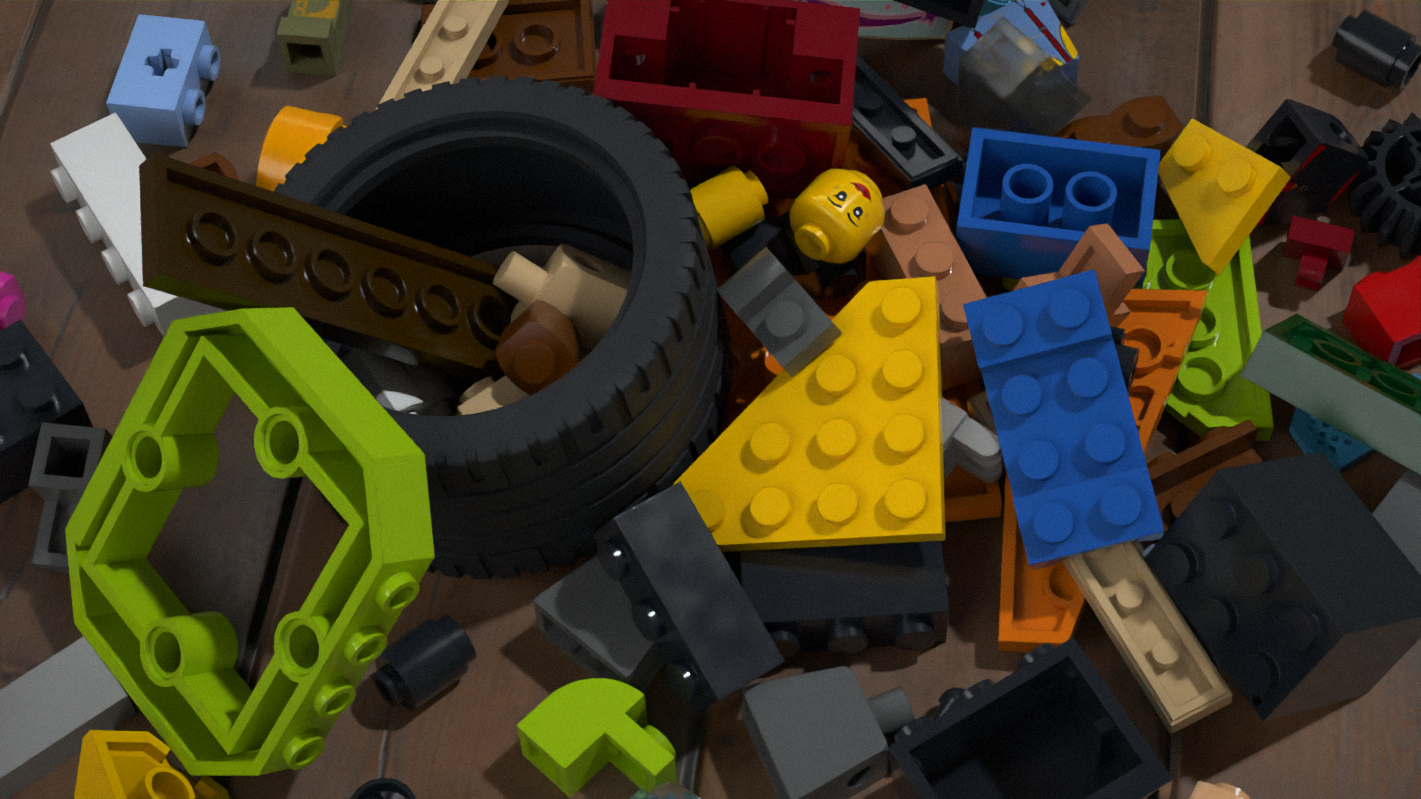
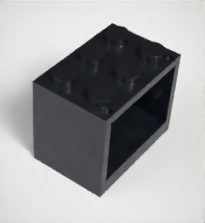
M1323 452L1218 469L1144 558L1263 722L1367 694L1421 638V575Z
M1074 637L1056 648L1052 643L1038 646L1018 662L1017 671L995 684L991 679H985L972 685L957 698L956 707L934 720L930 715L913 720L896 734V742L888 747L894 789L900 799H1169L1173 781Z

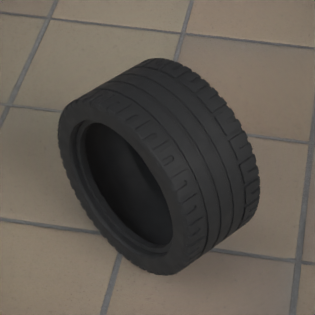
M488 76V80L480 81L479 77L460 79V83L451 85L447 81L434 84L432 89L423 92L419 88L404 93L405 98L394 101L392 98L378 104L377 110L371 113L365 111L351 119L352 124L346 128L340 126L327 136L328 140L323 145L318 143L305 154L306 160L302 164L297 162L285 175V183L278 184L273 192L469 257L506 247L523 245L558 247L561 244H566L632 272L625 300L605 336L576 367L541 391L497 409L457 416L417 415L382 406L425 454L435 558L426 572L435 573L436 570H439L444 576L462 578L464 574H467L472 579H491L492 575H500L501 579L520 577L521 572L529 571L531 575L548 572L550 571L549 567L558 564L562 568L577 563L578 557L586 554L592 557L597 554L598 544L593 534L615 516L673 486L674 482L709 447V443L716 440L721 428L720 418H723L726 414L729 403L727 393L731 391L733 378L731 371L733 367V351L730 344L732 341L687 181L684 180L678 163L674 158H671L670 151L660 139L655 138L653 131L643 122H636L634 115L622 107L614 108L613 102L596 94L591 97L589 91L570 85L567 89L564 88L563 83L546 79L539 83L536 81V78L517 76L515 80H509L507 76ZM322 339L339 359L353 349L350 346ZM317 488L334 515L341 523H345L348 527L349 524Z

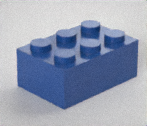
M973 127L956 229V241L973 273L1021 280V278L1058 272L1089 226L1108 223L1145 270L1132 288L1142 289L1150 251L1161 150Z

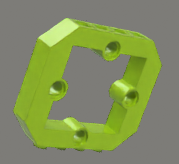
M294 307L236 309L174 319L65 528L74 624L192 776H259L290 768L292 770H299L313 763L322 754L326 745L324 740L339 715L354 701L356 697L355 689L371 662L386 648L387 636L401 612L416 598L420 590L419 582L435 558L425 454ZM235 392L259 419L254 431V448L257 460L263 470L270 476L280 479L308 476L349 524L301 609L286 614L278 623L274 634L275 654L253 691L234 669L238 657V641L229 619L222 613L215 611L190 614L146 559L182 490L204 486L215 476L219 465V448L213 433Z

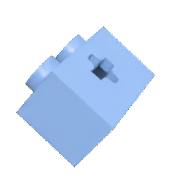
M138 14L106 102L110 115L116 112L135 142L187 148L194 125L202 123L205 114V92L209 81H214L218 77L221 60L220 50L218 46H213L206 21Z

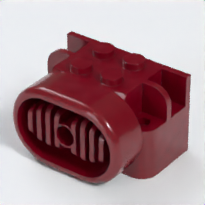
M607 0L593 96L596 94L613 102L614 108L622 107L634 115L636 122L641 121L652 130L655 138L663 142L670 151L671 158H674L678 163L689 189L694 188L732 165L740 169L742 173L751 170L762 183L768 196V203L762 206L765 218L780 217L791 209L795 199L818 175L829 169H844L852 122L860 8L790 0Z

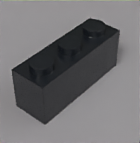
M681 481L615 516L593 534L598 544L597 556L602 568L611 579L620 582L632 603L631 614L636 627L647 640L654 641L667 664L666 676L671 688L681 700L689 702L695 714L785 662Z
M941 541L739 552L741 586L783 658L791 657L800 651L829 650L836 654L847 655L858 653L866 647L897 646L903 650H921L934 643H946L949 603Z

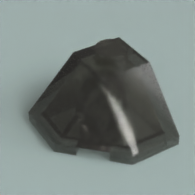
M1002 16L959 58L957 144L968 155L973 127L1053 137L1092 99L1045 51Z

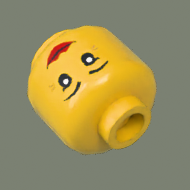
M829 169L821 173L795 199L789 211L791 228L800 250L812 259L836 264H844L856 258L879 233L885 221L884 206L879 188L869 177L856 170Z

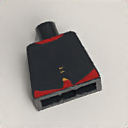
M1285 99L1246 146L1247 149L1280 166L1291 177L1255 227L1291 223L1293 216L1311 220L1319 218L1367 165L1368 155L1343 123L1334 115L1291 99Z

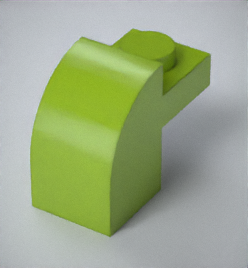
M589 678L569 683L550 694L516 725L522 755L569 798L578 792L609 761L651 799H665L678 786L674 747L659 730L648 725L645 695L624 682L607 678Z

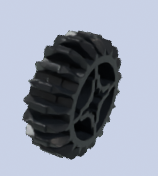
M1411 113L1404 120L1403 125L1389 119L1386 125L1382 127L1381 132L1371 131L1369 137L1364 140L1363 146H1361L1368 155V163L1347 186V196L1351 197L1349 202L1350 215L1361 217L1359 222L1361 224V233H1378V249L1392 244L1399 248L1401 260L1410 253L1421 255V120ZM1393 173L1398 179V184L1392 187L1387 178V175Z

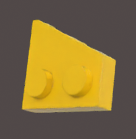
M1193 118L1160 161L1158 174L1201 262L1217 275L1222 273L1291 178L1280 166Z

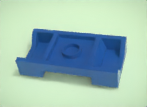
M1095 269L963 304L1014 498L1012 500L1029 566L1036 570L1072 556L1124 543L1160 539L1165 534Z

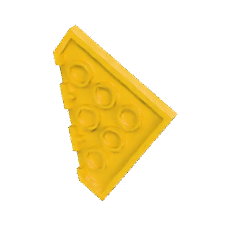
M935 276L869 281L831 320L842 334L793 377L784 369L674 482L675 485L681 481L721 552L946 540L939 285Z

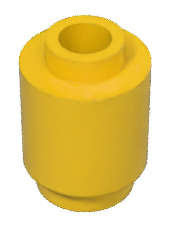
M732 165L690 189L705 243L710 250L716 249L765 219L762 206L768 203V196L762 183L751 170L742 173L740 169Z

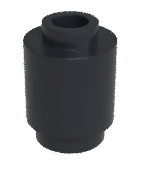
M1364 10L1357 18L1352 15L1347 16L1338 28L1332 41V46L1338 49L1336 62L1384 88L1393 85L1403 90L1421 65V46L1416 43V36L1368 10Z
M444 615L437 621L426 619L384 649L374 660L377 671L372 673L371 677L376 689L390 706L396 707L402 704L408 710L414 711L467 673L466 665L476 659V652L466 632L452 617Z

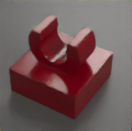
M1293 216L1282 257L1300 261L1294 286L1318 292L1326 267L1343 271L1350 253L1355 230Z

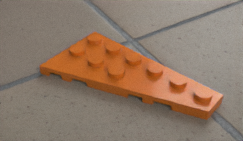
M1131 289L1123 301L1131 312L1117 328L1125 329L1126 339L1124 345L1139 348L1135 377L1128 397L1144 457L1206 305L1208 290ZM1006 472L998 636L999 651L1030 652L1046 643H1052L1056 648L1074 637L1087 600L1062 561L1036 570L1029 566L1012 500L1014 498Z

